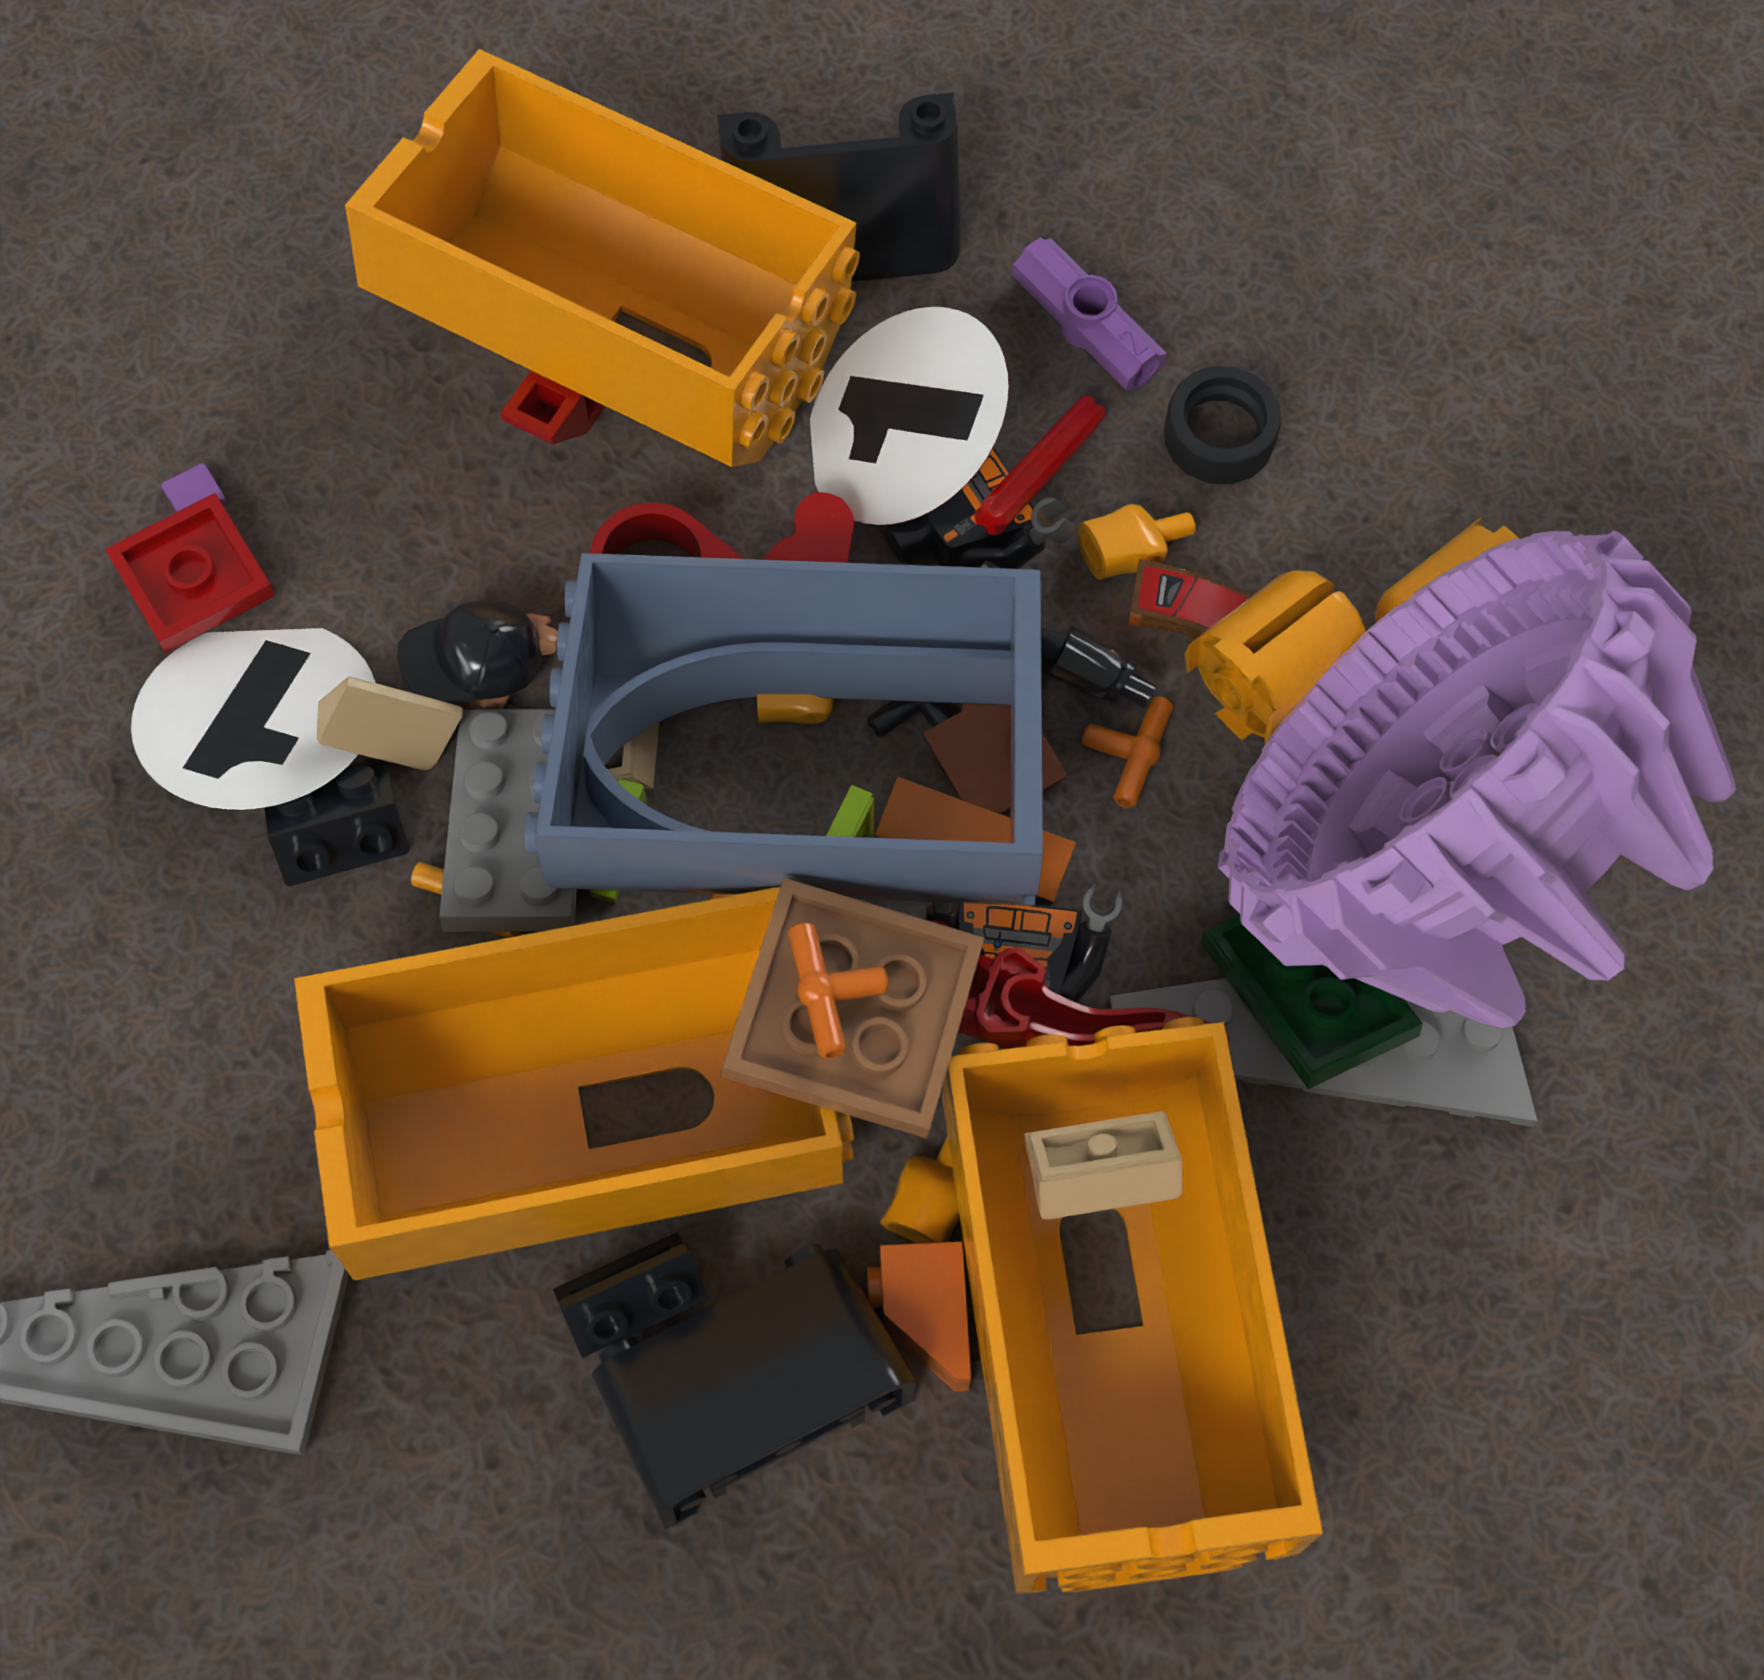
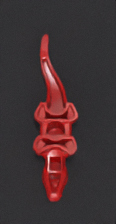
M932 920V921H931V922H934V923H937V924H941V925L950 927V926H948V925H946L945 923L940 922V921H936V920ZM1013 947L999 952L995 959L979 955L958 1033L984 1039L987 1043L996 1044L1004 1049L1026 1047L1027 1041L1050 1034L1066 1036L1069 1046H1086L1095 1044V1033L1105 1028L1132 1026L1135 1028L1136 1033L1163 1030L1162 1026L1169 1021L1195 1016L1161 1008L1095 1009L1085 1007L1049 990L1045 983V967L1023 949ZM1203 1020L1204 1024H1210V1023H1212V1022ZM1226 1032L1227 1041L1229 1045L1230 1038L1228 1033Z

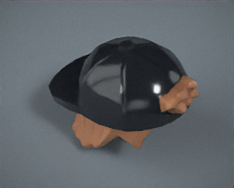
M473 601L461 604L450 611L444 618L433 620L408 630L398 642L397 658L401 675L408 688L414 694L455 704L462 709H503L511 695L519 694L534 680L542 664L543 656L554 654L557 651L558 631L549 627L551 624L549 616L534 613L525 614L518 608L501 601Z

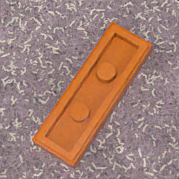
M897 776L875 836L876 838L1011 843V818ZM1043 830L1042 867L1038 895H1035V897L1054 904L1074 853L1076 842Z

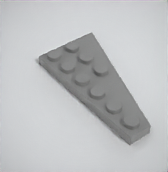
M1226 978L1109 996V1009L1161 1008L1185 1013L1212 1023L1224 1022L1225 1031L1230 1038L1228 1046L1235 1079L1243 1080L1245 1083L1265 1086L1272 1084L1303 1089L1304 1092L1403 1107L1408 1105L1447 1111L1453 1115L1473 1118L1480 1116L1506 1120L1512 1124L1534 1127L1538 1122L1512 1026L1499 1028L1485 1025L1451 1010L1445 1013L1434 1012L1405 1000L1423 1023L1419 1037L1307 1089Z
M328 1250L325 1255L290 1259L286 1256L262 1260V1264L223 1270L211 1267L110 1282L107 1287L80 1291H73L69 1288L44 1292V1296L6 1302L0 1301V1402L304 1456L350 1274L332 1250Z

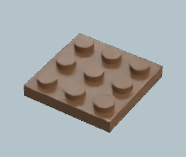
M783 878L722 1067L721 1077L927 1138L984 937ZM801 922H809L815 925L828 974L881 966L886 970L889 984L885 994L835 1002L847 1049L841 1056L833 1059H825L819 1056L807 1007L801 1003L797 994V985L800 979L788 931L793 925Z

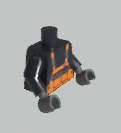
M993 446L978 472L956 495L931 512L886 530V537L892 552L901 563L931 550L940 566L980 568L987 560L1002 569H1020L1045 549V541L1048 538L1058 543L1066 542L1073 536L1075 527L1066 518L1060 519L1051 526L1054 517L1063 513L1066 509V505L1055 498H1045L1038 502L1035 507L1029 502L1001 534H988L985 526L977 525L974 512L981 506V502L1010 473Z
M1097 882L1092 883L1083 897V907L1085 913L1089 916L1088 921L1081 922L1082 910L1042 905L1021 906L958 903L957 908L952 903L932 902V905L926 908V920L940 921L951 928L984 937L980 955L995 959L999 952L1007 948L1018 947L1023 949L1045 967V983L1049 990L1077 1003L1100 976L1112 934L1107 923L1119 915L1124 903V895L1119 888L1115 900L1116 905L1107 911L1099 910L1092 902V895Z

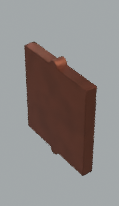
M963 703L961 712L925 731L923 737L960 800L1002 815L1011 810V705H973L972 703ZM1042 734V792L1067 779V774Z

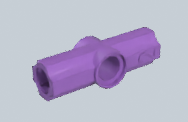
M1039 237L1026 246L1019 259L1013 263L1012 276L1061 324V331L1066 341L1075 347L1085 349L1126 391L1131 389L1137 391L1151 381L1157 371L1165 364L1167 353L1117 304V293L1113 285L1103 277L1088 275L1051 238L1044 240ZM1088 312V313H1092V314H1095V315H1086V314H1082V313Z

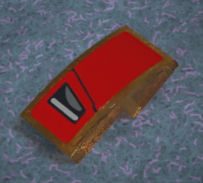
M1139 559L1128 624L1188 634L1187 643H1191L1253 595L1226 582L1200 573Z

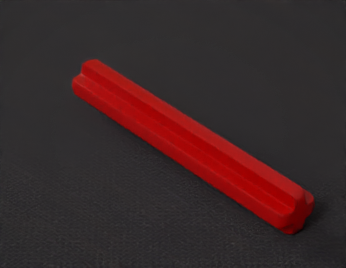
M1092 396L1080 397L981 502V506L974 512L976 524L985 526L988 534H1001L1097 429L1098 424L1106 417L1104 406L1096 404Z

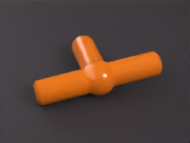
M1156 696L1151 698L1137 736L1092 723L1086 725L1081 739L1083 747L1127 760L1113 795L1114 801L1123 808H1133L1137 805L1150 768L1156 765L1160 759V742L1174 708L1171 701L1165 697Z
M809 922L797 923L788 931L800 979L797 985V994L801 1003L807 1007L819 1056L825 1059L837 1058L847 1048L835 1002L885 994L888 990V976L886 970L881 966L828 974L815 925Z

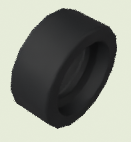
M1211 366L1193 372L1177 385L1169 402L1164 424L1165 446L1173 462L1185 473L1209 484H1234L1252 478L1267 465L1275 448L1281 427L1280 405L1272 389L1255 374L1240 368ZM1209 401H1227L1242 407L1254 418L1257 424V434L1250 444L1235 449L1216 448L1201 442L1190 432L1187 418L1191 410L1197 405Z

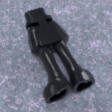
M986 560L980 568L1000 567ZM1073 626L1070 627L1066 634L1041 627V661L1049 665L1046 672L1050 677L1062 681L1094 698L1116 703L1121 696L1145 709L1157 686L1133 673L1138 664L1137 662L1131 660L1129 664L1125 663L1120 659L1115 649Z

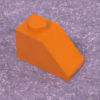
M941 1242L880 1245V1266L867 1267L868 1301L873 1308H882L883 1326L955 1392L969 1391L971 1369L963 1243Z

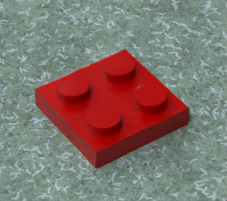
M215 493L105 548L112 564L164 653L275 596L270 582Z

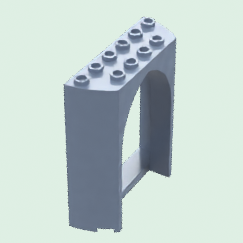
M581 553L577 579H567L565 587L566 617H571L570 623L560 622L558 627L557 654L558 660L563 661V667H553L550 675L551 707H556L555 714H544L542 722L543 754H548L547 763L536 762L534 769L533 795L535 803H540L539 812H528L525 823L526 853L538 854L542 874L549 887L738 895L780 887L783 878L862 900L1035 905V895H1038L1043 858L1040 570ZM757 694H809L821 698L1011 705V843L711 832L679 822L648 807L623 788L604 765L633 737L670 716L714 702L757 697Z

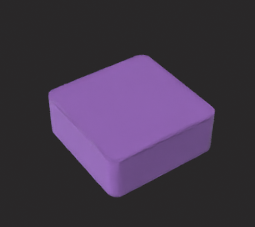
M203 463L162 483V488L176 512L213 493L217 495L223 506L226 504L222 491Z

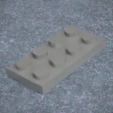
M462 709V718L459 721L439 914L442 932L547 931L574 926L576 889L549 887L542 874L538 854H527L525 850L527 813L539 812L540 803H535L533 795L534 769L536 762L547 763L548 754H543L542 752L544 714H555L556 709Z

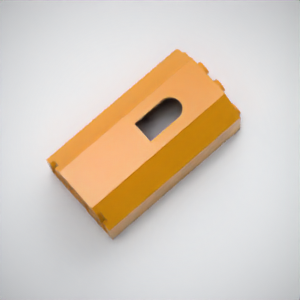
M481 49L473 55L424 112L423 123L415 139L411 141L403 137L345 204L358 287L730 467L760 462L774 442L778 444L784 442L792 429L795 412L802 401L812 402L819 392L824 379V370L822 369L839 327L847 320L856 299V292L851 290V279L857 268L860 256L859 251L854 250L856 222ZM621 312H624L701 349L708 356L711 368L616 323V319Z
M780 887L294 978L308 1089L313 1101L316 1118L314 1134L329 1248L353 1280L842 1184L843 1161L854 1159L851 1144L854 1136L850 1115L721 1077L722 1067ZM678 1069L695 1071L710 1083L714 1093V1104L711 1113L700 1125L684 1131L589 1149L579 1088Z
M1185 1017L1167 1022L1162 1026L1163 1030L1136 1033L1135 1028L1132 1026H1114L1095 1033V1044L1086 1046H1069L1067 1037L1060 1034L1035 1037L1027 1041L1026 1047L999 1050L998 1045L993 1043H978L965 1046L958 1050L956 1056L950 1057L943 1084L942 1101L1016 1593L1047 1590L1046 1578H1057L1058 1586L1062 1588V1592H1080L1224 1572L1242 1568L1243 1564L1256 1561L1257 1554L1264 1551L1266 1560H1276L1300 1554L1323 1534L1224 1022L1204 1024L1202 1018ZM1165 1111L1182 1159L1181 1196L1170 1200L1115 1208L1125 1224L1142 1326L1076 1335L1060 1239V1223L1063 1217L1043 1219L1040 1215L1025 1143V1133Z

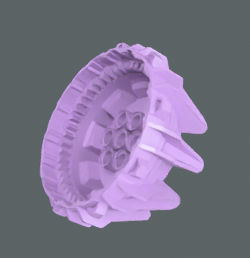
M1615 530L1608 535L1584 536L1579 534L1574 536L1570 531H1548L1535 533L1530 537L1528 536L1520 540L1516 538L1490 548L1468 562L1460 563L1416 591L1412 597L1393 608L1359 637L1360 639L1334 661L1319 681L1281 721L1262 748V753L1255 765L1251 766L1232 807L1233 814L1231 821L1227 824L1225 846L1219 853L1218 868L1229 878L1228 901L1240 913L1242 925L1285 966L1324 965L1340 980L1355 978L1431 1011L1445 1013L1451 1010L1481 1024L1499 1028L1516 1026L1526 1012L1525 996L1502 947L1503 944L1523 937L1589 980H1610L1624 969L1627 952L1586 894V891L1611 867L1620 855L1675 887L1690 890L1702 884L1704 885L1714 869L1713 849L1689 794L1707 802H1722L1727 800L1736 791L1728 759L1692 664L1697 640L1696 635L1689 629L1691 607L1649 561L1643 560L1644 557L1625 536Z

